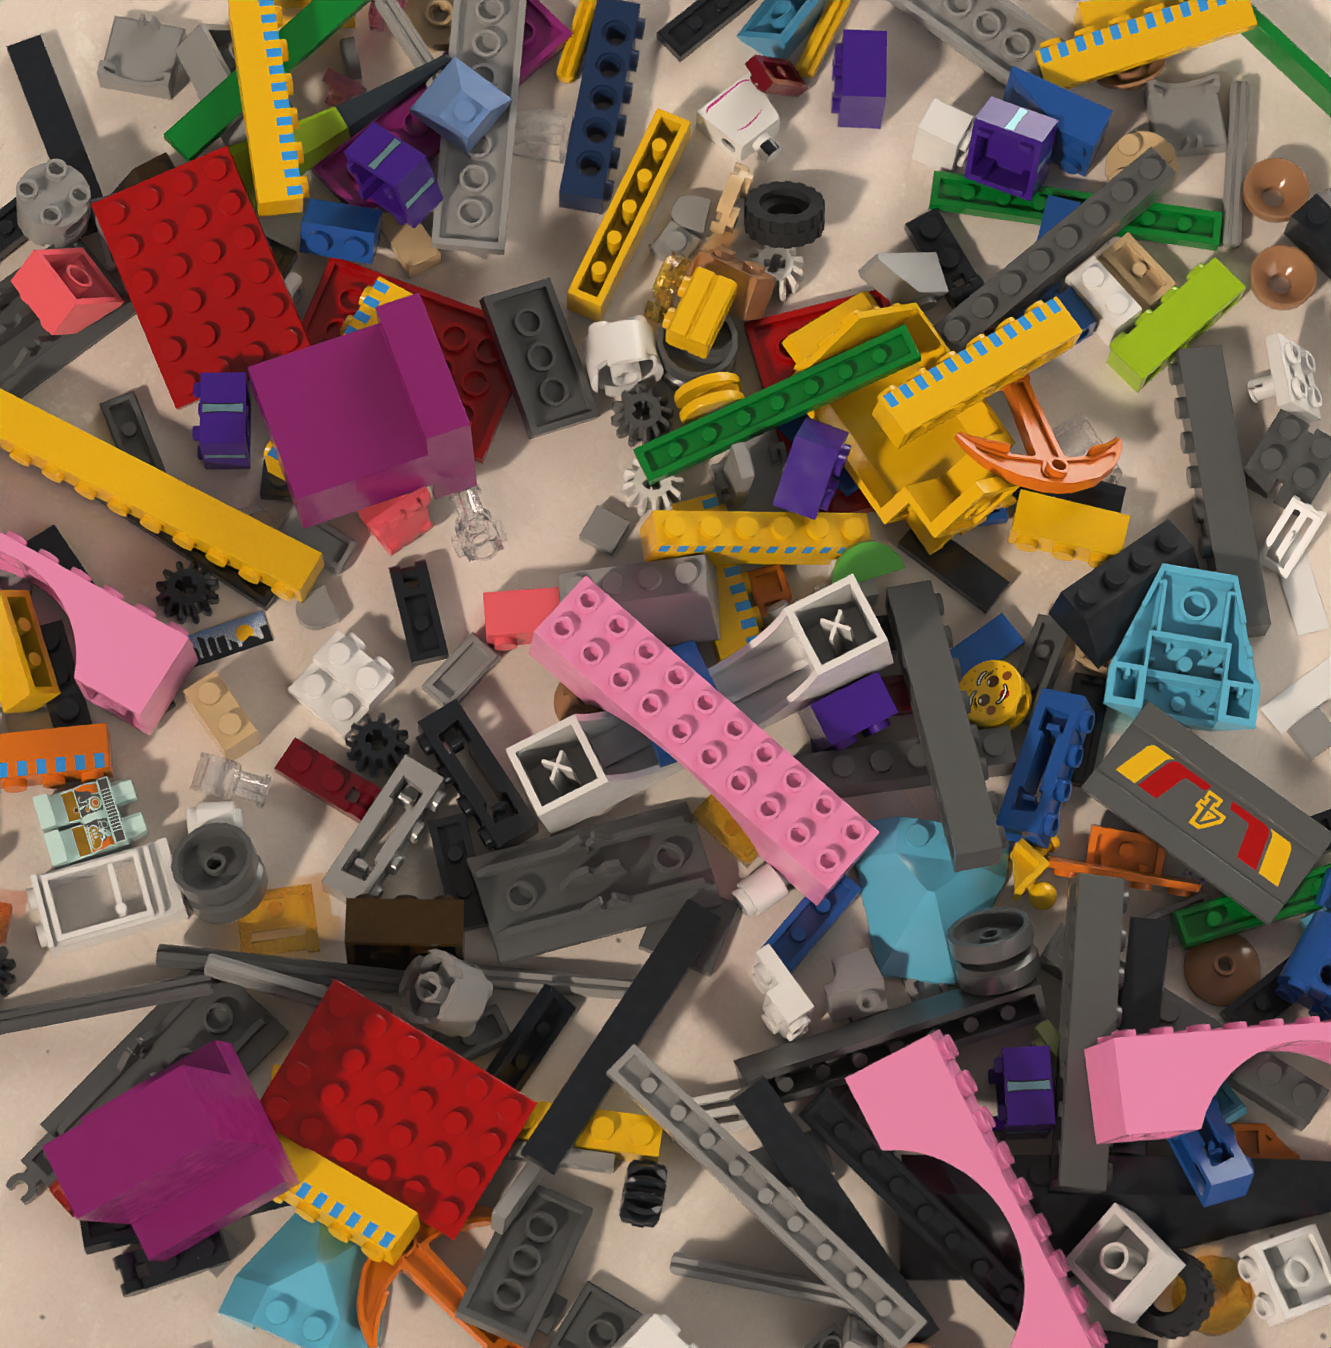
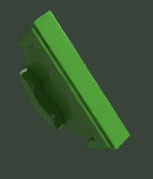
M873 540L860 541L850 545L841 552L842 554L837 559L834 570L831 571V584L851 574H854L857 582L860 583L906 567L900 555L888 545Z

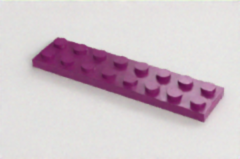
M526 0L519 85L565 47V43L573 35L539 0ZM449 49L442 55H449ZM422 83L311 168V172L343 204L373 209L379 206L369 198L364 200L360 197L358 193L360 187L354 174L350 173L346 167L348 161L344 154V151L373 122L424 154L428 162L439 155L441 135L409 112V109L428 88L426 84Z

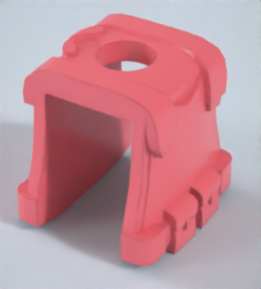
M425 486L409 495L405 494L358 510L363 524L390 556L400 551L402 547L412 543L420 533L423 535L433 528L428 512V504L432 498Z

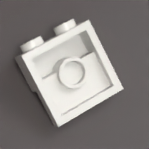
M337 630L313 656L311 665L288 688V693L345 741V738L353 733L351 725L353 723L361 724L364 721L363 716L365 714L370 715L396 685L395 678L392 676L394 669L385 659L377 656L373 660L363 651L366 645L359 637L352 632L345 636Z
M768 943L756 951L752 968L754 974L751 975L757 988L765 995L762 1007L764 1014L761 1017L772 1034L775 1035L779 1032L784 1040L788 1039L789 1042L796 1041L809 1031L807 1026L811 1023L814 1005Z
M1315 1223L1254 1244L1238 1253L1240 1258L1238 1272L1245 1282L1251 1283L1256 1295L1254 1299L1255 1312L1261 1319L1267 1320L1269 1327L1295 1319L1310 1311L1331 1304V1258Z

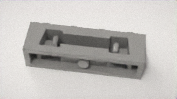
M405 755L322 879L323 890L345 904L346 898H355L360 894H372L380 899L385 890L381 885L389 873L394 876L404 863L406 856L402 853L410 842L416 844L426 828V824L423 821L431 810L436 813L447 796V793L444 791V777ZM419 797L420 799L418 800V802H417L416 805L414 806L415 800ZM396 798H398V805L405 808L406 812L375 857V867L370 871V864L362 859L395 811L393 805ZM353 863H354V867L352 868V870H351L350 873L348 874L347 872L349 871V869L351 868V866H352Z

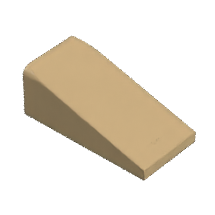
M388 211L382 214L381 233L409 279L442 263L440 251L438 248H431L432 238L421 223L414 229L406 223L404 225L399 224L396 217Z

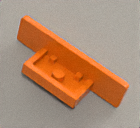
M1091 824L1085 861L1047 855L1046 858L1050 862L1048 867L1054 868L1053 874L1062 877L1072 878L1076 875V872L1125 878V880L1130 881L1129 887L1151 891L1152 885L1168 887V894L1182 897H1190V891L1200 892L1201 884L1198 880L1162 874L1166 851L1138 831Z

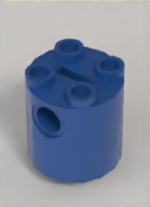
M1326 911L1315 912L1277 979L1279 986L1275 991L1283 1000L1289 1003L1298 1002L1310 1009L1308 1014L1310 1016H1319L1320 1021L1331 1020V912Z

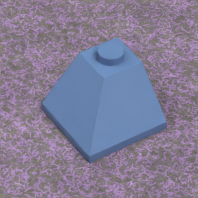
M454 57L409 109V112L468 155L512 103V99Z

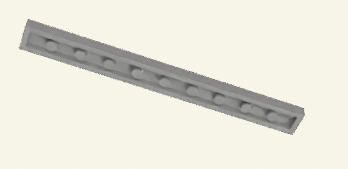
M635 1044L607 1071L606 1075L888 1344L893 1348H904L923 1328L927 1321Z

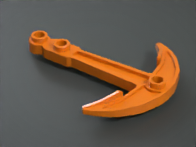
M1029 374L1001 389L1007 399L1027 455L1009 453L1010 445L1007 442L988 440L961 431L955 435L954 440L986 470L1014 485L1043 493H1074L1096 486L1111 474L1122 451V440L1115 437L1105 444L1092 446L1086 456L1066 457L1029 383L1031 380Z
M476 1204L459 1233L477 1227L489 1226L493 1209ZM419 1219L420 1229L394 1266L384 1260L379 1263L369 1257L367 1258L360 1272L356 1307L360 1329L368 1348H377L380 1318L390 1293L387 1291V1288L399 1273L406 1274L483 1348H524L455 1318L456 1310L467 1287L429 1246V1244L444 1234Z

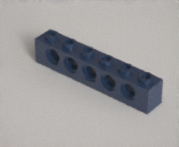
M597 0L559 189V207L602 214L604 201L611 202L614 181L609 180L611 169H618L621 148L615 147L617 136L624 137L627 115H622L623 103L630 104L633 83L628 82L630 71H637L640 51L634 50L636 39L643 40L646 18H640V4L621 0ZM612 38H620L624 42L621 44H612L608 40ZM613 70L618 74L608 77L603 75L602 72ZM600 102L609 103L611 107L608 109H599L595 105ZM592 135H602L605 139L601 142H594L589 137ZM587 167H594L599 172L594 175H588L582 170Z

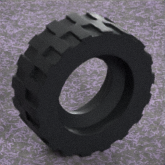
M775 181L759 185L758 188H753L750 194L745 197V232L749 234V238L753 241L755 240L758 244L767 245L771 248L791 249V247H803L805 244H811L815 242V239L822 236V231L825 228V199H822L823 195L817 192L815 188L800 182ZM774 214H794V215H790V216H780V215H774Z
M1168 1246L1186 1264L1178 1274L1186 1286L1185 1299L1177 1309L1170 1312L1160 1311L1152 1303L1136 1323H1138L1137 1326L1161 1338L1163 1336L1168 1339L1184 1338L1189 1336L1194 1330L1200 1329L1202 1327L1201 1324L1209 1318V1312L1211 1307H1214L1215 1302L1213 1298L1214 1292H1216L1215 1284L1212 1283V1275L1204 1267L1205 1264L1183 1250Z

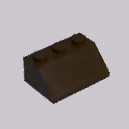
M360 894L355 898H346L344 943L347 964L406 970L413 959L418 955L425 957L431 953L428 951L431 949L443 950L453 954L458 959L464 960V900H457L449 895L436 896L434 899H418L413 895H398L394 899H379L376 895Z

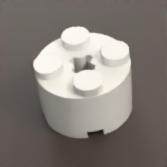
M635 315L623 321L612 323L599 321L589 326V334L582 343V349L590 384L595 392L598 393L599 388L605 390L606 396L621 397V393L626 390L633 395L635 394V386L638 384L642 387V391L647 389L646 382L655 378V383H657L662 378L664 369L661 359H659L660 355L657 349L655 332L653 327L647 323L646 317Z

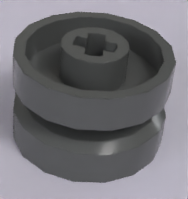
M728 315L705 359L688 353L687 350H681L669 345L666 342V329L662 328V321L658 329L657 338L659 359H661L664 369L661 379L672 390L677 391L686 382L702 375L716 372L733 373L735 371L738 333L733 320Z
M210 823L196 828L181 840L173 852L171 870L174 880L183 893L190 909L203 920L211 923H230L244 918L258 907L266 894L268 876L265 866L257 854L250 837L237 826L228 823Z
M1015 907L983 909L955 921L948 929L946 937L950 953L955 959L954 970L957 983L967 993L987 996L1007 993L1032 982L1040 974L1041 961L1038 948L1033 943V926L1030 916L1024 910Z

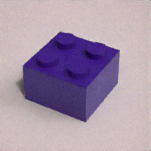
M843 29L842 42L835 43L831 79L834 81L831 95V114H838L837 127L881 129L886 101L887 31Z
M806 417L795 436L772 505L813 520L817 518L821 509L827 511L840 480L834 478V475L840 476L852 447L845 444L849 432Z
M878 671L808 705L798 712L817 752L827 748L829 751L844 749L858 741L855 734L862 732L864 738L892 725L889 717L898 713Z

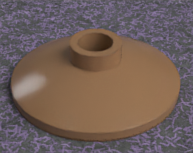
M1166 58L1096 80V82L1100 86L1109 89L1139 90L1145 86L1146 82L1158 76L1165 69Z
M1236 934L1188 949L1184 959V975L1189 988L1198 998L1214 1006L1227 1007L1260 980L1261 964L1254 947L1245 938ZM1221 959L1228 960L1231 964V970L1222 971L1218 966V961Z

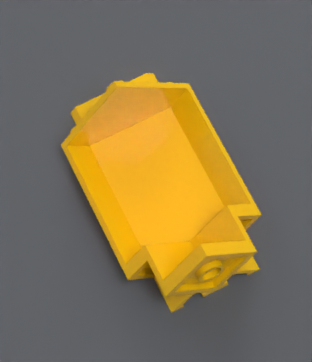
M862 291L790 334L781 343L796 363L794 366L795 372L791 375L793 376L899 326L906 325L921 355L920 362L807 414L813 420L849 432L845 444L852 447L844 467L884 524L905 520L928 554L932 555L943 548V545L956 533L959 532L962 536L987 520L986 517L995 509L1003 507L1006 509L1016 503L1017 500L1012 493L1020 487L979 465L954 440L955 435L961 431L988 440L1007 442L1010 445V449L1016 442L984 399L897 450L872 416V412L878 402L877 396L891 385H895L898 388L907 383V379L917 370L933 368L942 356L950 352V349L916 302L903 305L895 303L889 307L880 308L869 291Z

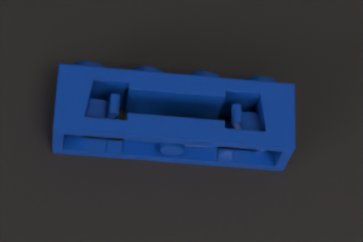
M1042 688L996 820L997 826L1003 825L1008 841L1018 842L1023 838L1031 846L1047 849L1051 837L1056 836L1060 825L1059 813L1062 804L1068 801L1071 794V778L1074 769L1080 766L1083 759V743L1086 734L1091 733L1095 724V713L1085 696ZM1051 734H1052L1053 740H1056V741H1055V744H1054V747H1053L1051 756H1050V758H1049V761H1048V764H1047V767H1046V770H1045V773H1044L1042 782H1041L1040 787H1039V792L1041 793V798H1040V800H1039V802H1038V801H1037V797H1036L1035 795H1036V792H1037V789H1038L1040 780H1041V778H1042V775H1043V772H1044V769H1045V766H1046V763H1047L1049 754H1050L1051 749H1052V745L1049 743V740H1050V737H1051Z
M1214 1095L1206 1111L1201 1129L1167 1139L1203 1207L1246 1196L1254 1176L1252 1161L1247 1155L1243 1154L1236 1141L1235 1131L1224 1120L1219 1111L1217 1098ZM1204 1147H1205V1149H1206V1151H1207V1156H1206L1205 1152L1203 1151V1148H1204ZM1196 1166H1198L1200 1172L1202 1173V1175H1203V1177H1204V1179H1205V1181H1206V1184H1205V1182L1203 1181V1179H1202L1200 1173L1198 1172Z

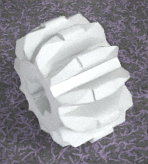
M761 245V249L752 246L749 250L750 258L746 260L763 265L765 267L764 272L776 277L769 301L772 299V295L776 294L783 302L786 299V291L795 294L799 288L798 282L804 280L805 272L801 269L804 265V259L802 256H795V247L784 249ZM771 268H777V273H771Z
M636 458L632 461L633 470H624L623 479L626 482L621 485V493L628 495L626 498L628 508L638 505L637 514L640 517L645 514L647 509L652 511L659 510V508L671 510L672 502H681L682 493L679 490L684 487V479L677 477L679 473L658 482L659 489L653 490L655 484L650 489L646 488V483L648 482Z

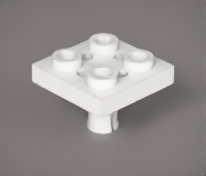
M1279 333L1265 337L1271 374L1248 381V388L1254 387L1253 390L1248 391L1253 402L1259 403L1262 400L1276 396L1278 407L1290 412L1303 421L1311 423L1321 420L1319 407L1322 405V397L1319 389L1314 385L1312 373L1315 372L1316 367L1312 354Z

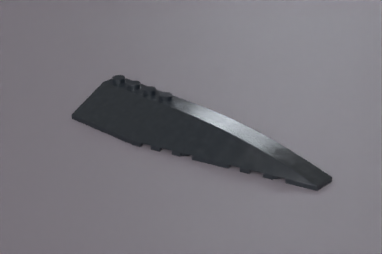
M901 1155L899 1160L1021 1281H1025L1022 1256L1017 1239L1009 1221L991 1195L965 1172L945 1161L929 1155ZM1013 1155L1015 1162L1010 1165L1017 1179L1023 1177L1027 1182L1033 1195V1199L1029 1200L1035 1214L1042 1213L1052 1231L1048 1239L1055 1251L1061 1249L1065 1257L1073 1251L1115 1202L1136 1213L1167 1246L1175 1247L1179 1250L1331 1212V1161L1250 1158L1254 1167V1176L1246 1196L1203 1207L1176 1156L1108 1155V1162H1111L1113 1165L1112 1181L1107 1186L1106 1191L1097 1195L1049 1190L1051 1155ZM1196 1166L1198 1172L1200 1173V1175H1201L1203 1181H1204L1205 1184H1206V1181H1205V1179H1204L1202 1173L1200 1172L1198 1166ZM898 1216L899 1271L905 1280L964 1281ZM1071 1270L1067 1272L1069 1278L1075 1276Z

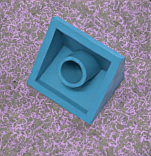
M764 0L737 34V37L764 56L789 59L818 22L824 9L825 0Z

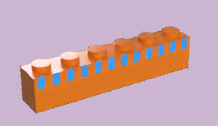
M106 723L0 734V789H4L5 792H23L27 790V786L43 785L47 789H56L66 786V782L81 781L82 784L96 782L97 779L106 776L108 778L114 777L111 737Z

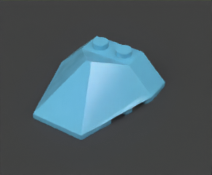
M1162 563L1108 667L1103 704L1135 719L1147 701H1150L1186 728L1209 732L1255 729L1260 686L1258 679H1256L1252 659L1253 651L1252 646L1249 644L1246 629L1247 620L1238 576Z
M901 816L868 820L880 833L854 865L860 887L862 888L861 898L867 916L874 959L882 977L919 980L918 982L944 983L955 987L957 983L954 970L955 959L950 953L946 937L948 929L955 921L968 914L993 907L1006 880L1010 842L1007 841V848L1002 849L1000 864L954 872L941 822Z
M295 1213L234 1277L218 1313L249 1328L255 1329L257 1327L300 1348H368L360 1329L356 1307L360 1272L368 1257L361 1251V1246L351 1240L344 1243L335 1238L328 1231L329 1227L317 1220L315 1223H310ZM381 1314L380 1324H379V1330H378V1344H377V1347H378L379 1342H380L382 1314Z

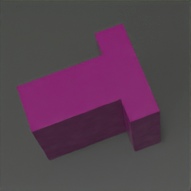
M420 293L377 306L378 324L248 367L255 400L303 529L414 492L424 486H430L434 499H438L477 485L470 422Z
M218 1040L208 1043L80 1118L81 1124L42 1146L76 1219L131 1224L148 1260L154 1261L169 1260L300 1184L232 1044Z

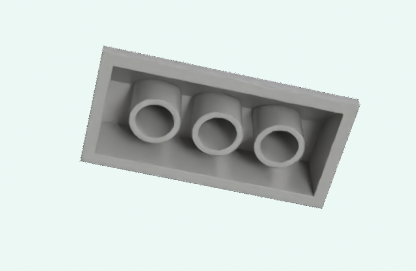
M200 23L175 49L184 71L188 74L198 93L200 101L236 69L230 25ZM288 98L290 108H292L293 105L290 99ZM243 116L220 136L225 146H231L247 140Z
M705 554L559 573L560 602L587 576L667 647L676 646L694 640L695 643L721 640L717 567Z

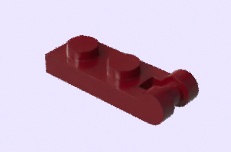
M296 737L274 767L275 773L359 824L382 790L376 784L361 778ZM353 790L361 794L356 803L347 800Z

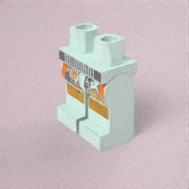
M106 776L97 779L96 782L85 783L74 789L50 796L46 793L32 797L55 870L131 849L130 842L149 834L142 812L123 818L119 807L139 801L131 778L110 782Z

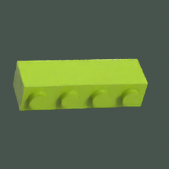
M1214 257L1206 265L1202 262L1196 265L1187 275L1186 279L1188 281L1183 286L1178 288L1175 285L1170 288L1161 298L1162 304L1156 310L1147 309L1136 320V327L1129 334L1123 331L1110 343L1109 348L1111 351L1106 363L1137 393L1163 371L1169 363L1173 362L1177 350L1187 349L1240 302L1246 286L1217 258Z

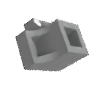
M868 947L831 959L834 979L827 985H824L823 990L827 1011L832 1023L846 1018L852 1023L889 1011L883 977Z

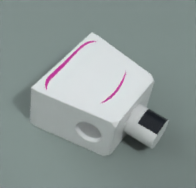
M748 72L697 111L696 128L738 161H743L756 151L766 163H770L783 150L773 138L779 132L780 117L766 94L759 91L750 80L751 73Z

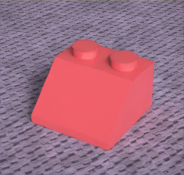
M83 247L33 250L11 279L12 284L20 293L21 299L31 307L40 319L42 327L51 335L76 334L119 308L124 302Z

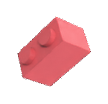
M559 587L484 592L483 602L487 644L499 651H509L516 649L517 645L531 644L534 630L560 604Z

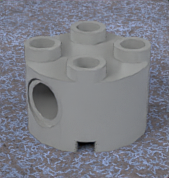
M51 159L47 163L30 168L17 183V223L24 236L37 245L45 247V244L54 245V248H60L77 242L88 228L91 210L90 187L80 172L67 165L61 159Z
M431 949L428 950L431 953L425 957L418 955L411 961L403 973L399 985V997L404 999V1007L400 1006L402 1014L410 1022L435 1030L441 1035L449 1037L458 1035L467 1037L471 1035L475 1029L476 1022L483 1014L487 1000L492 995V982L486 979L484 972L476 964L458 959L449 952Z

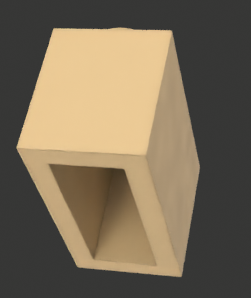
M216 670L183 690L188 706L228 764L260 744L257 729Z

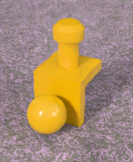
M1057 835L1051 837L1047 849L1031 846L1023 838L1013 848L1008 858L1013 862L1015 892L1011 898L1014 901L1018 902L1029 891V902L1038 910H1048L1056 903L1057 892L1054 886L1048 882L1038 881L1050 865V862L1044 856L1048 852H1055L1060 846Z

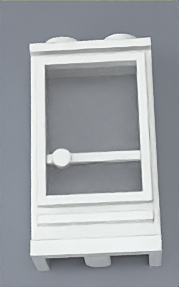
M166 837L158 839L157 842L38 875L36 873L30 875L33 887L26 890L32 911L39 909L42 923L36 925V930L41 947L48 946L54 957L189 919L181 891L172 874L171 850Z

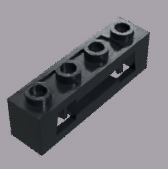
M457 699L417 722L420 735L416 736V740L427 757L433 754L440 765L436 768L437 773L444 777L447 788L453 785L460 795L456 799L460 809L468 819L472 816L481 827L477 830V834L488 850L494 847L497 851L520 845L539 833L537 820ZM458 730L468 743V754L500 801L491 807L492 816L494 819H497V823H494L488 814L487 802L455 755L465 749L463 745L464 740L458 735ZM443 742H446L449 746L450 754L442 744ZM505 801L507 802V804L509 805V807L515 815L512 816L510 814L505 804Z

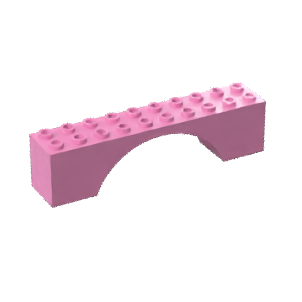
M8 531L5 535L0 532V570L13 573L21 579L24 578L44 591L61 607L70 619L76 644L74 679L85 699L150 736L198 662L193 648L194 644L187 637L189 632L174 622L170 621L168 625L155 619L157 615L151 609L140 603H137L135 607L123 601L124 596L108 585H104L103 588L91 583L92 578L82 570L72 567L69 571L58 564L60 562L59 559L50 552L40 549L37 553L28 548L26 540L16 533Z
M587 576L573 588L534 630L529 654L585 704L599 707L625 721L679 762L732 815L753 843L758 855L816 906L822 902L853 867L880 833Z
M1319 1016L1297 1018L1295 1019L1296 1022L1285 1024L1283 1019L1260 1021L1259 1025L1247 1026L1246 1021L1226 1023L1223 1024L1222 1028L1210 1029V1024L1188 1026L1186 1030L1176 1032L1173 1031V1027H1160L1150 1029L1149 1033L1138 1035L1136 1030L1130 1029L1112 1032V1036L1097 1038L1098 1044L1084 1049L1096 1144L1169 1139L1201 1129L1206 1111L1221 1084L1232 1071L1256 1053L1267 1051L1299 1053L1314 1057L1331 1065V1020L1320 1021Z
M939 1029L846 1077L845 1080L881 1150L918 1152L945 1161L978 1182L1003 1211L1018 1242L1025 1280L1022 1315L1015 1337L1009 1348H1105V1344L1108 1343L1107 1336L1098 1321L1091 1322L1085 1309L1089 1307L1087 1297L1079 1285L1073 1287L1067 1275L1071 1268L1062 1250L1058 1249L1055 1251L1048 1239V1236L1052 1234L1050 1226L1042 1213L1035 1214L1029 1200L1033 1199V1195L1023 1177L1017 1179L1010 1166L1015 1162L1013 1155L1004 1141L998 1143L992 1131V1128L996 1127L995 1121L987 1106L980 1107L973 1093L978 1091L976 1084L968 1070L961 1072L955 1060L959 1052L950 1035L943 1036Z

